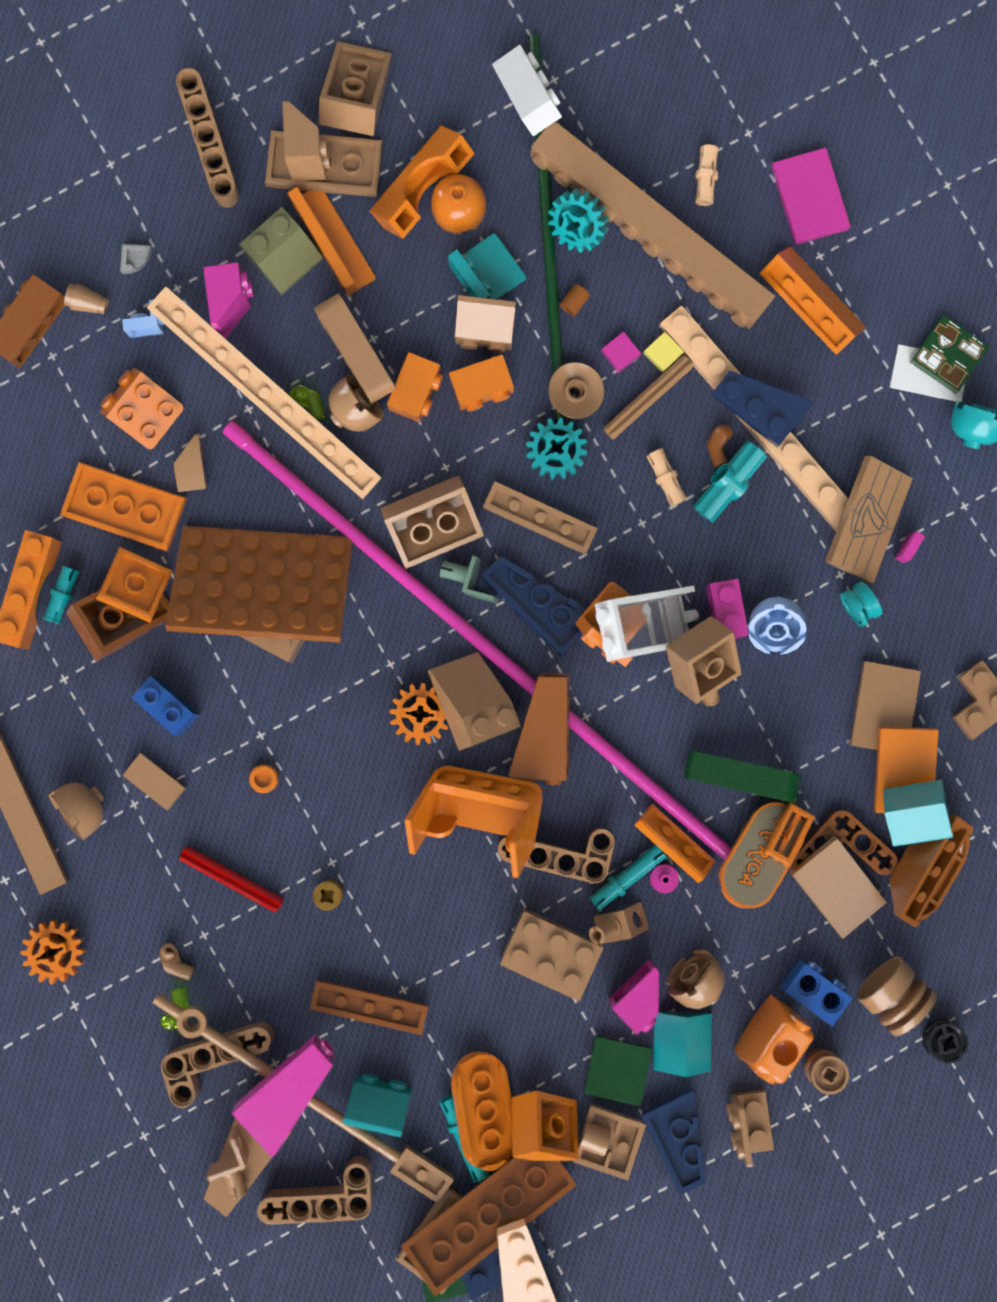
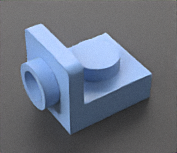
M151 312V316L139 313L131 315L130 319H122L124 332L130 338L164 334V323Z

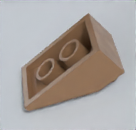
M337 41L320 95L319 124L374 136L392 53Z
M478 652L428 670L459 751L521 727L510 698Z

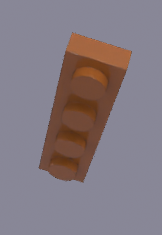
M317 979L310 1010L422 1035L429 1005Z

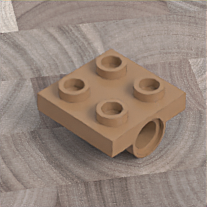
M590 1103L578 1140L579 1160L573 1162L629 1180L646 1127L645 1122Z

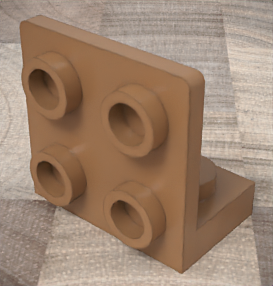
M764 1089L730 1094L731 1103L726 1104L729 1122H732L735 1132L731 1133L732 1147L736 1151L738 1159H742L746 1167L753 1166L751 1153L774 1150Z

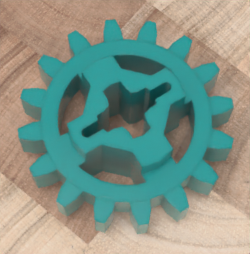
M574 189L571 193L567 190L552 203L553 207L549 210L548 214L553 216L548 224L555 226L556 229L552 232V235H559L561 237L559 240L560 245L567 242L568 250L571 251L577 246L579 253H582L586 248L591 251L603 241L604 235L609 230L605 226L609 221V217L602 215L606 207H599L597 205L599 200L597 196L590 199L589 191L587 190L582 195H580L579 189Z
M549 418L546 427L541 423L537 424L538 433L530 432L529 436L534 441L526 443V448L532 450L526 457L527 459L535 460L531 465L532 469L541 468L539 476L543 477L547 472L550 473V480L552 481L556 474H559L561 479L565 480L566 472L574 476L576 474L574 466H583L584 462L579 457H586L587 451L581 449V447L586 445L587 440H579L582 430L578 429L574 432L572 430L574 424L572 421L565 426L563 425V418H559L558 424H553L552 419ZM553 432H562L565 433V435H554ZM542 439L545 445V450H543L539 455L537 447L539 441ZM552 444L556 447L563 445L560 455L558 452L550 453ZM574 444L575 456L571 459L568 449ZM550 462L559 463L561 467H551L547 464Z

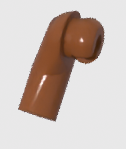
M728 425L716 426L706 444L715 468L728 463L723 451L726 441L732 438L733 435L732 429Z

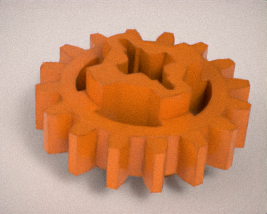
M425 683L421 684L420 690H416L415 686L411 684L409 693L400 690V694L403 697L401 700H392L397 705V709L389 710V713L396 715V719L390 723L391 725H399L400 728L396 731V734L400 735L404 732L406 734L405 742H409L413 737L415 738L416 745H420L422 738H425L427 744H431V736L434 735L440 739L441 734L439 730H448L449 727L444 724L446 717L438 696L435 695L434 686L430 691H426ZM417 696L415 704L410 708H403L410 698ZM428 697L437 703L439 711L432 710L427 704ZM419 706H423V710L429 714H434V717L428 716V718H423L422 722L419 723L417 717L407 713L418 711ZM402 718H409L414 725V732L404 725ZM432 720L438 721L435 728L424 733L425 726Z
M58 920L50 921L49 926L46 922L39 924V930L34 928L29 931L32 938L23 940L28 949L21 951L20 955L27 956L28 960L22 965H30L32 967L29 972L30 976L36 973L39 974L38 982L45 981L47 977H49L50 984L56 983L58 977L61 982L69 979L68 974L73 976L78 973L75 966H81L85 962L79 957L87 952V949L80 948L79 945L85 939L84 937L76 938L75 935L79 929L68 930L69 922L67 921L62 923L60 927ZM57 934L62 935L66 940L58 938ZM38 942H39V943H40V948H39V950H38V953L36 954V948H37V944H38ZM61 947L63 948V950L59 951L56 955L51 956L50 954L48 956H45V954L50 952L49 950L51 949H58ZM71 950V958L68 963L67 956ZM41 963L49 966L50 970L42 966Z

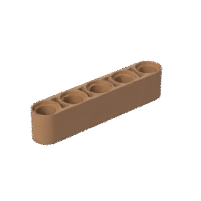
M185 68L177 74V88L210 190L220 206L229 208L236 205L239 201V189L202 78L195 69ZM197 83L195 88L191 90L186 89L189 84ZM206 109L202 115H194L197 110ZM214 135L211 141L202 142L205 136ZM223 161L220 167L210 168L213 162ZM231 187V190L226 195L219 194L221 188Z

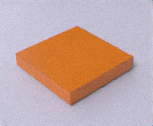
M119 547L96 599L150 623L173 570Z

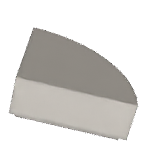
M122 244L120 272L122 274H131L143 268L150 259L152 247L150 245Z

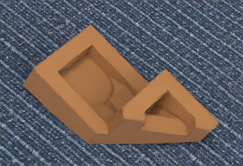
M196 433L174 462L178 492L206 489L208 486L203 463L204 453L200 433Z

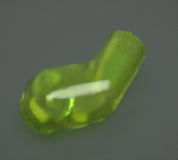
M302 385L291 388L290 397L297 403L308 407L311 416L317 421L326 418L318 392Z
M185 987L171 990L172 1001L183 1009L187 1008L188 1001ZM168 1013L162 1015L160 1019L162 1028L168 1030L177 1029L176 1018Z

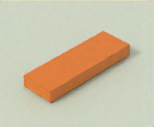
M653 804L647 807L635 823V826L697 883H700L706 877L716 862Z

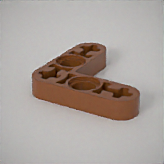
M835 810L827 816L803 843L789 869L792 871L798 866L796 863L798 859L804 861L810 856V854L805 852L807 848H809L811 853L816 851L814 843L819 836H825L828 840L833 836L836 837L841 844H845L866 865L881 875L892 874L898 865V859L894 852L851 813L844 810ZM836 817H846L847 819L844 823L850 829L854 830L855 825L858 827V829L850 834L848 840L845 836L849 835V833L845 829L835 828L837 826ZM865 834L869 838L870 843L867 849L861 851L856 848L855 839L857 836ZM874 850L880 856H889L887 859L889 866L887 868L883 866L878 867L880 861L875 856L870 855Z

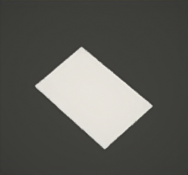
M898 344L890 388L951 401H962L965 384L957 394L953 393L910 363L918 348Z

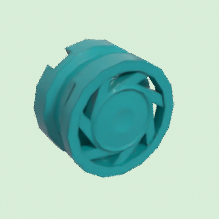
M863 582L855 584L853 590H847L840 594L846 611L860 627L867 625V620L871 618L876 619L883 613L878 599Z

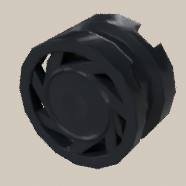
M936 1019L925 1027L922 1034V1044L926 1052L937 1061L953 1064L960 1061L964 1053H967L969 1047L968 1037L965 1031L952 1021Z

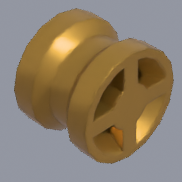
M334 880L321 882L313 892L315 905L321 910H333L343 900V888Z

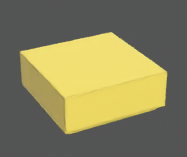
M666 332L644 351V354L662 373L684 353Z

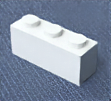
M518 45L492 64L520 118L533 136L562 117L556 107L560 104V101L552 88L547 91L546 87L550 83L542 70L536 71L540 65L532 52L526 54L522 46Z

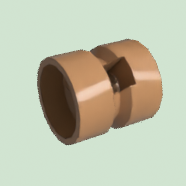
M816 1048L806 1055L803 1062L804 1073L820 1092L836 1094L846 1087L849 1080V1070L846 1064L834 1052L826 1048Z

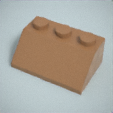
M459 475L380 508L405 569L484 536Z

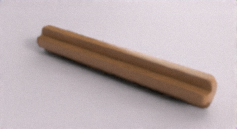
M685 355L676 361L604 427L608 437L615 439L692 369V361Z

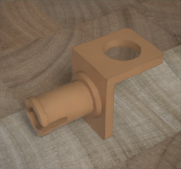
M638 902L620 911L594 916L596 926L589 930V938L594 944L599 945L632 939L647 931L649 925L642 903ZM634 912L639 916L638 927L633 923L632 916Z
M237 1126L232 1128L230 1142L235 1156L212 1163L206 1176L208 1181L223 1177L232 1200L237 1199L236 1193L239 1194L240 1198L248 1193V1188L245 1185L240 1170L246 1168L249 1154Z

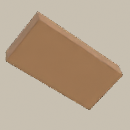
M140 753L123 774L126 779L167 811L170 810L187 788L144 753Z

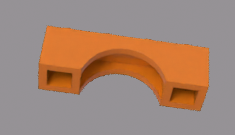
M440 126L370 209V213L385 230L404 239L421 218L418 212V204L425 190L440 178L458 174L475 153L461 134Z
M25 530L0 610V643L30 650L38 624L36 619L38 596L47 575L55 568L62 545L61 541Z

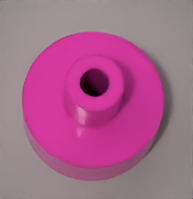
M659 864L651 870L649 881L656 891L670 893L677 887L679 876L672 866Z

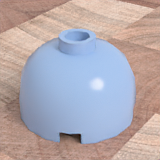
M779 596L761 601L752 610L748 623L751 642L757 649L771 654V651H780L781 655L796 650L804 642L807 630L805 615L799 605L788 598Z

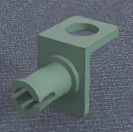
M473 555L468 567L444 560L442 567L452 570V572L441 569V578L463 583L462 592L467 596L495 604L498 603V599L494 596L473 591L482 562L479 557Z

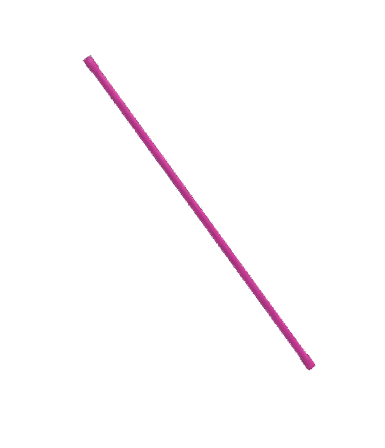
M234 420L224 428L223 434L240 449L250 454L337 530L351 539L357 547L533 696L537 682L533 677L258 444ZM570 710V728L725 860L732 848Z

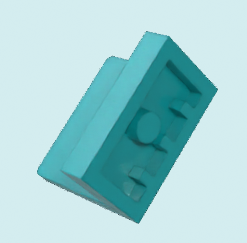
M496 234L490 235L463 255L458 250L448 255L449 267L471 297L498 300L526 280V275Z

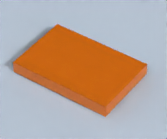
M879 727L873 807L875 813H884L883 789L935 781L938 729Z

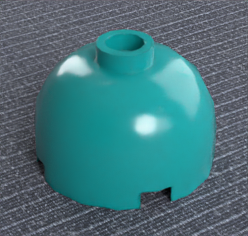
M956 400L952 412L951 425L955 435L964 439L962 445L979 449L981 444L992 445L996 443L997 410L973 403L972 406L964 404L965 401Z

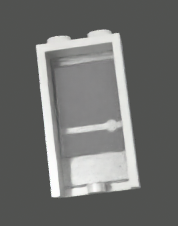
M694 586L611 599L595 604L596 619L600 627L603 641L602 647L607 662L665 651L666 645L689 631L687 623L696 621L698 619V612L696 610L684 611L681 595L695 592Z

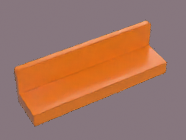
M298 187L289 191L288 195L291 203L347 296L375 281L374 273L325 192L307 191L301 194Z
M791 247L778 253L760 272L761 276L836 355L866 328Z

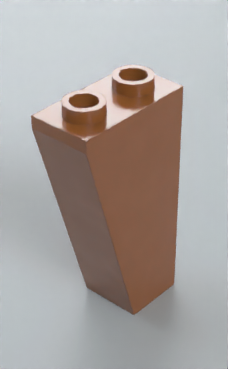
M541 673L538 676L509 772V778L534 783V780H545L547 785H561L562 781H567L569 777L570 674Z

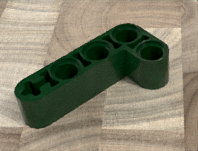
M689 750L683 778L797 803L802 775Z

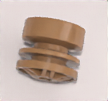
M899 956L891 958L879 966L865 980L857 993V1000L870 1013H880L878 1021L884 1026L887 1025L886 1029L894 1036H900L919 1024L937 1000V993L929 986L926 987L927 983L923 979H914L915 971Z

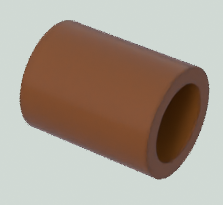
M574 284L559 305L566 313L575 317L590 297V294L580 285Z

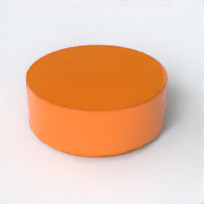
M270 765L256 766L249 775V783L258 793L273 791L279 782L278 772Z

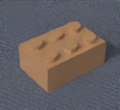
M523 908L500 958V965L580 1002L603 951L602 944H594L585 935Z

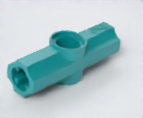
M746 441L731 461L720 466L712 475V484L693 506L695 511L713 523L731 501L737 500L745 493L749 486L748 480L767 458L765 453L753 443Z

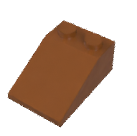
M99 591L73 603L66 613L97 662L164 623L167 618L169 602L163 594L150 623L97 600Z

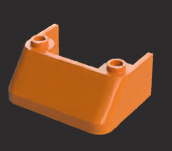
M454 766L440 767L434 771L404 819L409 853L415 855L426 836L435 838L446 837L453 832L456 825L507 836L505 847L511 856L512 877L518 878L535 846L543 801L542 789L536 783Z

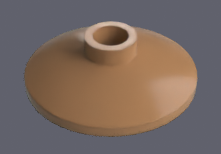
M577 362L565 364L555 371L549 382L548 392L552 405L559 413L568 418H586L596 412L602 404L604 398L603 382L598 373L586 364ZM570 389L577 390L578 397H572L569 392Z

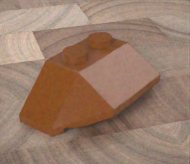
M954 814L949 816L953 838L909 844L889 879L894 914L915 928L922 920L927 919L940 907L967 860L970 836L974 828Z

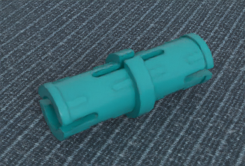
M65 565L61 567L62 569L55 587L51 588L49 592L51 598L42 619L49 622L53 621L55 624L61 623L66 605L73 598L71 592L80 571L71 567L68 568Z

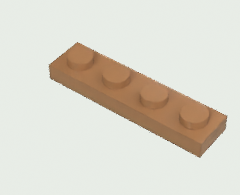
M494 482L483 505V509L584 555H586L598 529L498 482Z

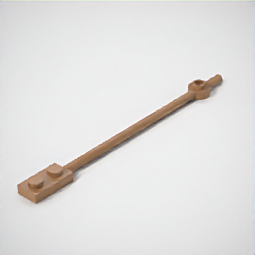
M160 993L152 1002L177 1019V1029L184 1037L196 1038L202 1035L264 1077H267L275 1070L207 1025L208 1017L202 1008L189 1006L183 1009ZM194 1016L198 1019V1023L191 1024L188 1018ZM313 1095L308 1103L309 1107L393 1161L390 1167L392 1174L436 1203L440 1201L454 1181L453 1174L406 1144L402 1151L399 1152L366 1129L344 1125L345 1115Z

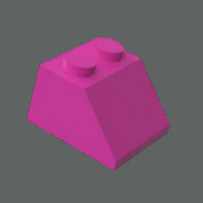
M238 263L203 267L210 323L224 338L228 337L251 307L250 297H254L252 281L248 279L247 272H243Z
M650 959L608 998L612 1009L636 1034L641 1030L647 1032L657 1021L655 1017L658 1015L659 971Z

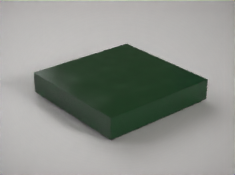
M595 1035L583 1091L584 1094L641 1106L652 1047Z

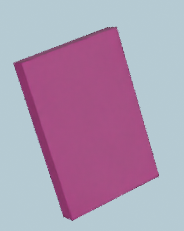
M826 148L772 163V172L795 245L849 230L851 226Z

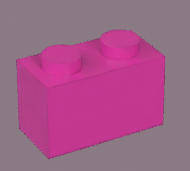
M734 579L707 585L706 593L710 615L732 630L735 639L748 636L739 580Z

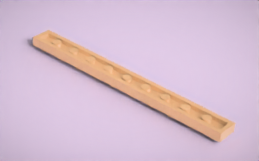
M165 287L148 305L147 309L362 500L381 480V477L171 290Z
M682 305L660 323L659 327L684 351L683 355L692 361L695 369L714 390L729 371L740 374ZM738 417L824 519L837 531L848 498L802 444L790 432L776 448Z

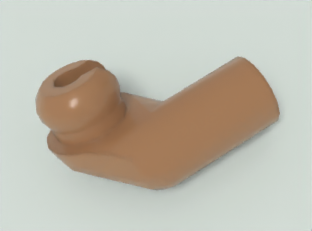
M164 944L159 951L164 970L169 974L190 981L195 967L181 962L178 950L174 944Z

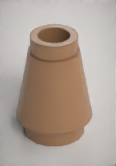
M70 283L64 298V305L70 307V310L100 313L105 315L109 303V298L79 283L76 285Z

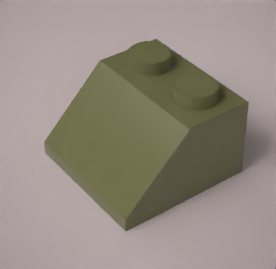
M282 207L239 244L246 257L281 295L287 292L323 260L322 255L301 227Z

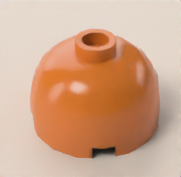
M463 174L449 175L443 178L434 188L431 197L432 214L436 223L445 231L454 234H462V232L468 230L472 231L484 219L486 196L480 184L472 177Z

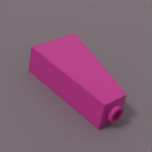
M316 1035L310 1038L242 1097L233 1109L232 1115L271 1157L277 1153L333 1066L335 1056L333 1055L334 1050L325 1039L320 1040Z

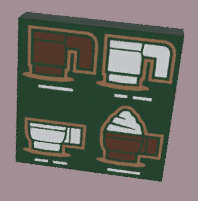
M943 315L910 363L957 394L990 346Z

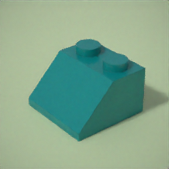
M372 1074L356 1075L343 1124L401 1137L412 1088L407 1087L405 1082L390 1080V1083L378 1081L379 1077Z

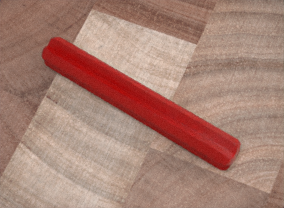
M185 847L180 854L179 860L263 907L273 912H278L284 901L282 897L193 848Z

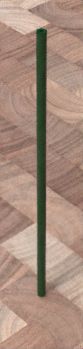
M532 34L528 36L529 52L533 53L540 65L536 69L538 72L542 70L539 35ZM543 129L541 132L535 135L536 140L545 129ZM538 167L553 375L558 368L563 366L554 236L552 235L553 226L548 224L552 219V216L548 214L552 208L549 170H542ZM555 409L556 421L559 418H563V421H566L567 417Z

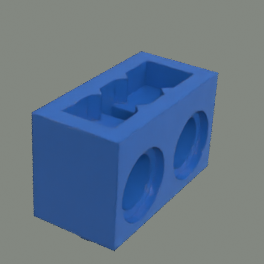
M150 676L131 697L174 736H182L200 715L159 677Z
M799 960L780 988L833 1027L853 999L845 993L848 987L834 977L831 982L822 976L825 970L811 960L808 964ZM805 975H811V985L805 989L800 988V979ZM829 992H834L835 1001L833 1004L824 1005V996Z

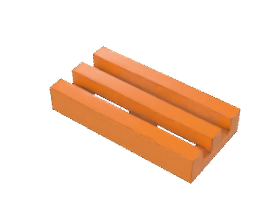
M791 802L787 803L763 854L773 857L772 859L777 862L780 861L785 867H791L815 816ZM792 811H793V812H795V814H794V816H793V818H792V820H791V822H790V824H789V826H788V828H787V830H786V832H785V834H784V836H783V838H782V840H781V842H780V844H779L777 850L775 851L774 848H775V846H776V844H777V842H778V840H779V838H780V836H781V834H782V832H783V830H784V828H785V826H786V824H787V821H788V819H789V817H790V815H791V813H792ZM802 816L805 819L785 857L782 854Z

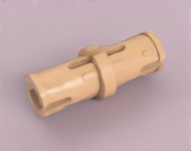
M715 145L700 147V164L695 177L698 180L695 203L701 206H709L714 203V185L718 179V172L716 171L718 147Z
M663 448L647 455L646 457L657 477L655 481L657 485H661L670 507L687 500L678 482V474L669 464Z

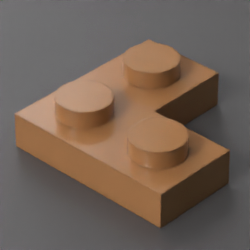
M983 660L977 662L957 677L974 699L972 703L952 717L969 740L975 739L997 722V678Z

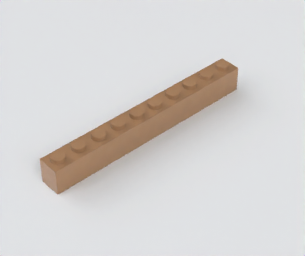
M556 121L549 125L532 145L530 156L536 166L542 170H549L555 175V180L563 187L569 186L573 190L579 189L580 195L587 190L589 191L590 199L597 196L599 198L597 205L599 207H606L602 215L609 217L608 222L613 221L621 228V232L631 240L636 239L641 243L648 255L652 257L657 256L665 262V267L675 275L680 274L685 278L691 289L696 292L701 291L709 297V302L719 310L724 309L731 315L732 321L738 326H745L750 329L775 298V295Z

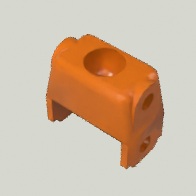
M770 995L750 1020L737 1042L734 1052L765 1081L770 1084L775 1082L779 1084L784 1083L813 1040L811 1026L801 1013L777 997Z

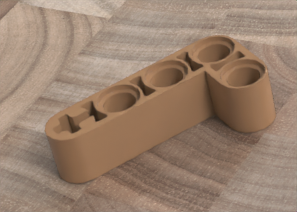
M338 293L314 307L322 326L338 348L369 402L372 404L396 390L389 375L340 294Z
M597 827L589 832L584 852L535 840L534 849H544L546 851V858L543 862L535 863L529 856L524 867L585 882L599 883L608 874L615 840L613 835L602 827ZM599 833H604L608 836V844L602 849H598L593 845V839ZM504 836L498 843V854L502 860L511 863V856L506 855V850L502 848L507 837ZM563 855H570L574 858V864L568 870L561 869L558 866L559 858ZM593 861L599 862L602 866L601 873L597 876H590L586 872L587 865Z
M258 1022L223 1033L222 1035L235 1041L251 1054L257 1055L269 1048L274 1041L275 1032L269 1023ZM257 1033L260 1036L265 1035L266 1039L262 1043L260 1039L251 1041L249 1045L247 1044V1041L253 1039ZM208 1039L173 1049L165 1056L161 1063V1071L170 1101L179 1108L190 1106L201 1091L197 1073L238 1061V1059ZM199 1049H207L211 1054V1060H202L198 1054ZM171 1058H179L183 1063V1069H175L171 1064ZM184 1085L190 1088L191 1097L182 1096L179 1092V1086Z
M358 1155L351 1158L344 1171V1185L269 1190L264 1194L258 1205V1217L263 1223L270 1225L364 1219L368 1216L373 1203L371 1162L364 1156ZM359 1167L364 1170L365 1176L356 1178L351 1174V1169ZM362 1197L367 1205L357 1207L353 1204L352 1199ZM333 1199L336 1201L337 1207L333 1209L327 1208L323 1200ZM303 1200L307 1203L308 1209L299 1210L294 1202ZM269 1202L273 1203L274 1208H277L276 1211H272V1207L268 1205Z

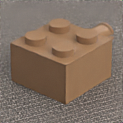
M712 616L666 645L675 688L696 704L701 701L706 706L718 704L720 701L718 690L742 674L734 632Z

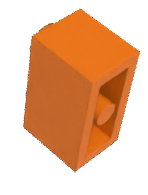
M408 352L395 383L396 390L392 391L388 400V409L420 423L422 417H427L431 410L433 401L430 400L433 390L438 391L443 381L444 375L440 374V365Z
M503 354L449 373L450 382L460 410L475 411L482 408L485 402L494 400L495 403L510 398L509 394L514 393V386Z

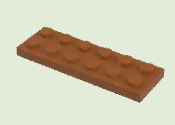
M513 1157L503 1167L497 1169L488 1178L403 1242L401 1247L434 1296H437L498 1248L497 1228L522 1218L528 1224L577 1186V1184L560 1161H531Z

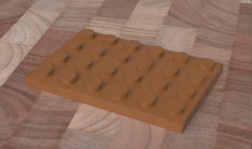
M183 526L165 623L166 630L341 643L353 542L348 537Z

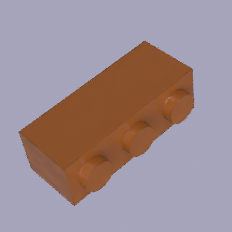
M32 275L30 279L22 283L18 296L4 308L3 317L0 319V356L21 369L65 307V297L35 275Z

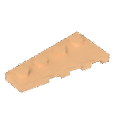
M522 1218L497 1228L503 1302H557L525 1219Z

